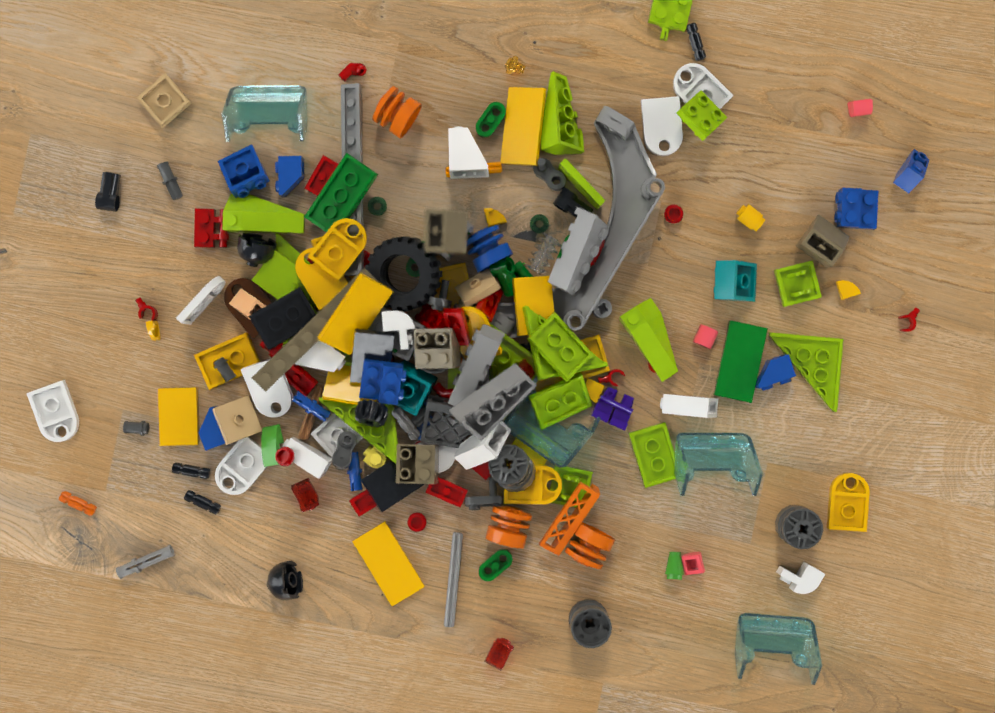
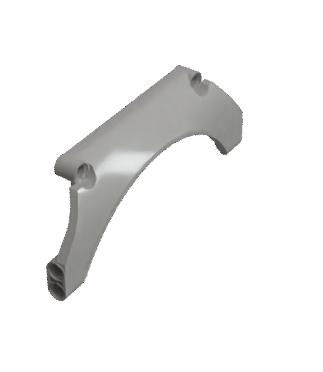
M603 106L594 122L596 131L604 144L612 174L613 190L612 205L607 222L609 227L608 236L605 239L604 247L596 263L584 275L581 287L575 292L574 296L558 288L552 290L554 312L573 331L580 330L585 325L665 190L664 182L659 178H655L657 173L645 151L635 123L608 106ZM651 184H657L660 191L658 193L652 192L650 189ZM514 302L499 303L493 320L490 323L511 338L525 337L517 336ZM573 316L580 319L579 327H573L570 324Z

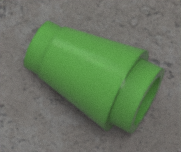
M669 552L665 571L667 579L682 580L684 571L681 552Z

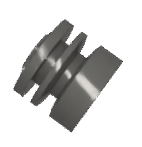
M504 445L498 457L489 461L488 467L491 476L507 491H523L535 479L536 470L533 461L523 449L516 445Z
M789 505L778 513L775 529L778 536L792 547L809 549L821 540L823 523L815 512L800 505ZM800 525H803V527H802V528H803V531H802V532L799 531V530H800V527H799Z
M585 599L577 602L572 607L568 622L575 641L585 648H597L606 643L611 635L612 624L604 606L595 600ZM592 618V622H589V621H588V622L586 623V621H585L586 619L590 620V619Z

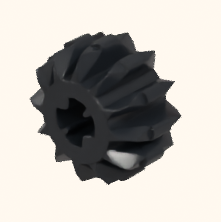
M359 401L355 409V420L360 424H365V426H384L388 416V408L377 401Z

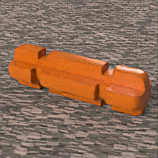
M67 491L61 493L59 501L68 503L69 506L81 512L84 511L89 516L95 513L97 509L95 505L88 504L87 501L75 495L71 496L72 494Z

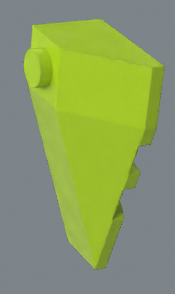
M554 71L550 74L544 108L541 150L553 155L584 153L583 133L581 128L578 129L575 118H578V115L572 109L570 101L573 98L567 77Z
M230 194L223 210V230L231 233L304 234L305 214L250 194L244 198H235L233 194Z
M651 298L620 316V322L661 382L678 372L662 313Z

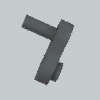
M540 158L538 166H533L534 174L545 181L552 191H561L566 186L565 175L556 170L549 160ZM554 180H559L560 184L555 185L553 182Z
M442 280L439 298L429 297L428 304L432 305L431 309L443 311V308H451L452 301L447 300L450 281Z
M342 432L338 437L337 449L332 456V463L337 469H346L351 464L352 451L357 443V438L352 432ZM348 438L351 441L349 443L344 442V439Z
M489 478L490 496L466 497L465 506L469 507V510H480V507H493L494 505L502 506L503 497L497 496V482L493 478Z

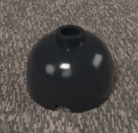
M254 233L239 234L237 241L238 254L243 260L247 261V265L257 267L258 264H264L272 258L277 247L276 241L271 238L265 241L262 239L263 235Z
M281 562L270 570L267 587L275 598L280 600L299 598L298 593H301L303 590V577L301 571L297 573L295 566L298 565L295 562Z

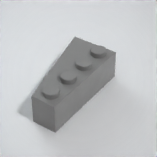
M579 207L575 211V214H577L575 223H571L568 229L571 231L570 236L566 242L563 241L561 246L562 256L556 259L548 283L572 296L580 289L581 281L584 275L589 272L590 264L593 258L598 255L599 247L608 236L609 227L597 215Z
M485 324L482 325L480 330L476 329L472 340L475 341L474 345L470 344L465 355L468 358L467 360L463 359L459 368L462 372L460 375L457 374L453 381L455 388L448 404L455 406L481 388L505 333Z
M513 364L449 411L463 427L482 441L537 385L521 368Z

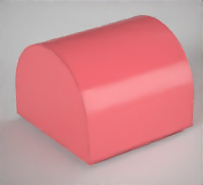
M871 99L847 103L850 117L872 114L873 100Z
M700 324L693 342L711 350L718 331Z
M691 552L681 556L685 575L705 572L701 552Z

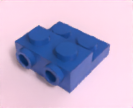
M252 144L218 161L229 190L235 198H244L249 195V191L255 188L258 190L266 187V183L270 182Z
M861 188L839 189L835 195V203L838 204L834 215V222L837 223L836 227L877 229L879 191L862 190Z
M364 359L359 398L378 400V403L398 405V400H403L404 389H400L401 382H405L406 371L403 370V364Z

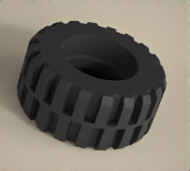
M410 236L383 241L381 245L376 246L373 249L374 253L369 255L367 260L370 262L368 265H365V268L379 283L393 291L383 307H390L393 311H410L427 304L429 297H434L437 294L436 290L441 285L439 281L440 277H442V271L439 269L441 262L435 257L437 253H425V242H421V239L411 238ZM401 255L412 258L416 262L420 273L417 286L408 292L397 290L390 282L388 275L391 261Z

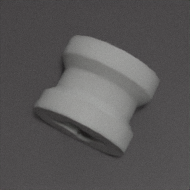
M600 299L592 312L597 318H606L612 312V305L608 300Z

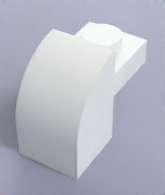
M401 311L382 312L383 331H399L401 350L410 349V345H413V336L408 330L416 329L413 319Z
M806 562L802 563L797 574L782 566H779L776 571L781 575L780 579L789 584V588L793 592L799 594H807L814 591L825 576V573Z

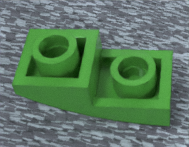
M280 424L263 427L261 451L264 467L278 465L275 454L280 449L279 444L284 443Z

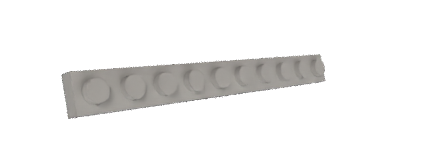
M360 83L342 84V159L348 153L363 163L362 85ZM363 199L350 217V219L358 221L362 226ZM349 226L348 234L356 236L359 233L358 226ZM364 250L344 276H356L364 269Z

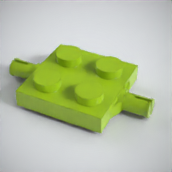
M652 0L648 23L662 28L660 40L668 41L669 30L682 32L686 30L692 0Z

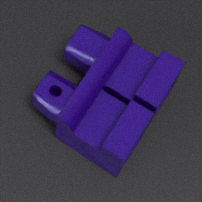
M607 387L603 395H600L590 415L625 431L630 415L633 412L631 407L634 398L624 394L621 402L618 403L614 401L618 391Z

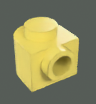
M369 446L363 453L365 456L363 461L372 468H380L387 461V457L375 447Z

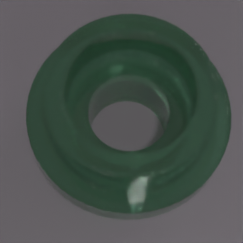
M373 197L368 202V210L374 216H381L387 210V203L381 197ZM376 203L381 204L379 210L374 209Z
M537 214L532 217L530 227L533 232L541 234L548 229L549 221L546 216ZM537 221H542L543 226L541 228L536 226Z

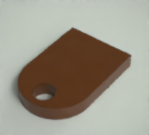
M239 278L227 286L224 293V302L228 310L248 334L255 339L259 334L251 320L229 304L235 296L233 288L235 285H241L244 291L266 306L273 301L251 279Z

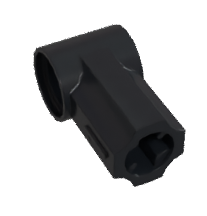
M111 172L102 173L100 192L97 193L95 199L96 209L118 211L120 206L118 191L121 175Z
M565 187L553 202L557 208L565 213L568 212L575 218H577V214H575L577 207L590 213L594 210Z

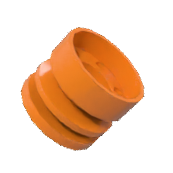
M392 86L378 102L372 120L376 123L381 121L380 125L383 128L391 122L389 131L401 139L415 122L422 104L412 97L403 103L405 93L401 91L398 94V88Z
M494 505L492 511L499 515H491L490 519L497 522L498 525H488L486 539L508 547L524 548L527 534L520 531V528L528 529L530 527V524L523 521H531L532 515L516 507Z
M582 522L574 533L580 538V541H569L576 549L566 547L565 552L580 564L601 570L603 564L596 559L606 561L607 558L600 551L601 549L610 551L615 539L605 532Z

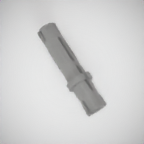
M168 545L141 558H133L131 562L116 567V573L120 579L135 572L140 573L144 568L175 556L174 549L171 545ZM161 554L160 557H157V558H155V559H153V560L148 561L149 559H151V558H153V557H156V556H158V555ZM139 563H142L141 565L136 566V567L130 569V567L135 566V565H137V564H139Z

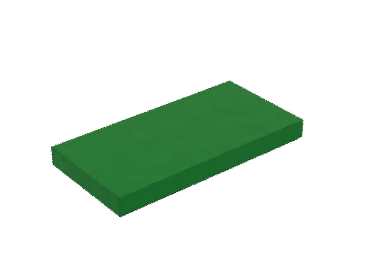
M346 153L304 217L324 232H327L336 221L345 218L350 219L379 174Z
M729 320L713 395L752 403L768 328Z

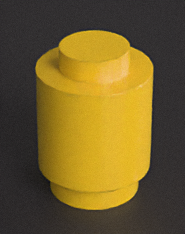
M750 204L742 205L736 212L738 215L736 219L750 230L757 231L766 220L763 218V214Z

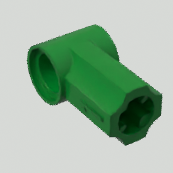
M506 257L491 264L490 272L493 277L498 278L504 295L510 297L514 295L512 279L516 278L514 274L515 264L511 257Z

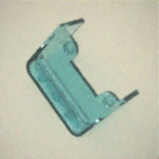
M236 86L231 88L221 114L226 142H230L233 132L238 134L245 133L251 124H288V129L294 133H299L300 141H304L307 130L306 88L303 86Z
M536 375V377L533 379V382H534L535 384H536L537 381H538L537 375ZM532 390L508 414L504 423L511 429V435L559 468L566 467L593 435L601 418L598 416L589 428L582 424L574 423L566 429L559 423H555L541 430L528 396L536 393V391Z
M680 433L676 437L675 477L680 496L685 495L687 483L694 478V471H730L731 476L736 481L748 482L752 495L757 496L763 471L752 439L747 434Z
M743 613L739 616L735 644L738 679H742L746 664L753 661L754 651L791 654L792 661L796 666L809 668L811 684H816L822 669V661L813 621L804 617Z

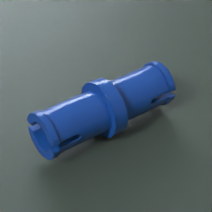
M297 391L296 396L294 395L292 398V402L304 408L306 413L313 414L323 422L327 420L326 417L328 418L331 413L317 404L316 400L309 399L300 391Z
M352 452L351 464L348 467L349 470H347V474L350 477L351 491L363 490L359 452Z

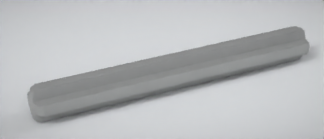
M453 532L444 618L445 627H454L463 539V534L460 532Z

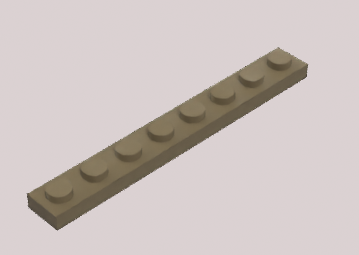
M366 268L361 270L252 376V379L265 392L319 341L318 335L360 273L377 281Z

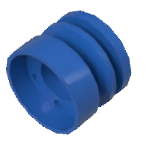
M498 225L486 227L471 235L467 240V248L474 246V248L467 252L468 255L475 253L479 255L472 261L478 273L487 268L489 269L491 264L513 255L508 243L498 244V241L504 237L503 233L496 236L493 235L500 230Z

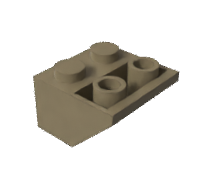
M425 209V253L466 254L467 213Z
M818 214L796 244V247L828 268L832 267L841 256L850 236Z
M453 328L414 329L415 369L456 368L461 366L460 345Z
M397 444L396 483L438 484L439 445Z

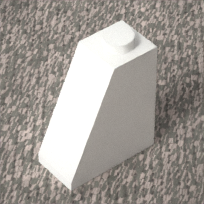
M456 126L448 128L450 179L489 177L488 164L468 127Z
M317 341L295 364L335 372L336 369L340 370L346 363V360H344L346 354L326 343Z
M664 394L660 401V408L664 414L717 418L718 398Z
M501 421L482 441L472 435L460 444L454 458L466 470L497 458L511 429Z
M291 437L290 440L286 439L282 446L289 447L294 451L293 463L318 479L326 474L332 463V457L296 437Z

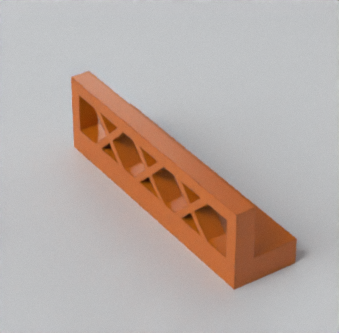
M580 482L539 542V546L559 556L599 498V487L594 484L589 487ZM581 489L587 491L583 498L579 500L578 494ZM577 505L573 513L568 516L567 510L569 507ZM567 521L562 529L558 531V523ZM556 536L551 545L546 543L548 538Z

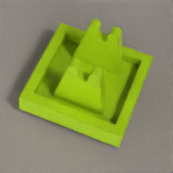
M702 90L676 113L682 119V122H685L702 141L728 118Z
M813 260L774 270L783 307L822 298Z
M558 464L554 465V469L562 479V490L558 498L551 503L565 505L580 482L590 487L592 471ZM551 480L550 490H556L558 483L555 480ZM581 489L578 499L581 500L587 491Z

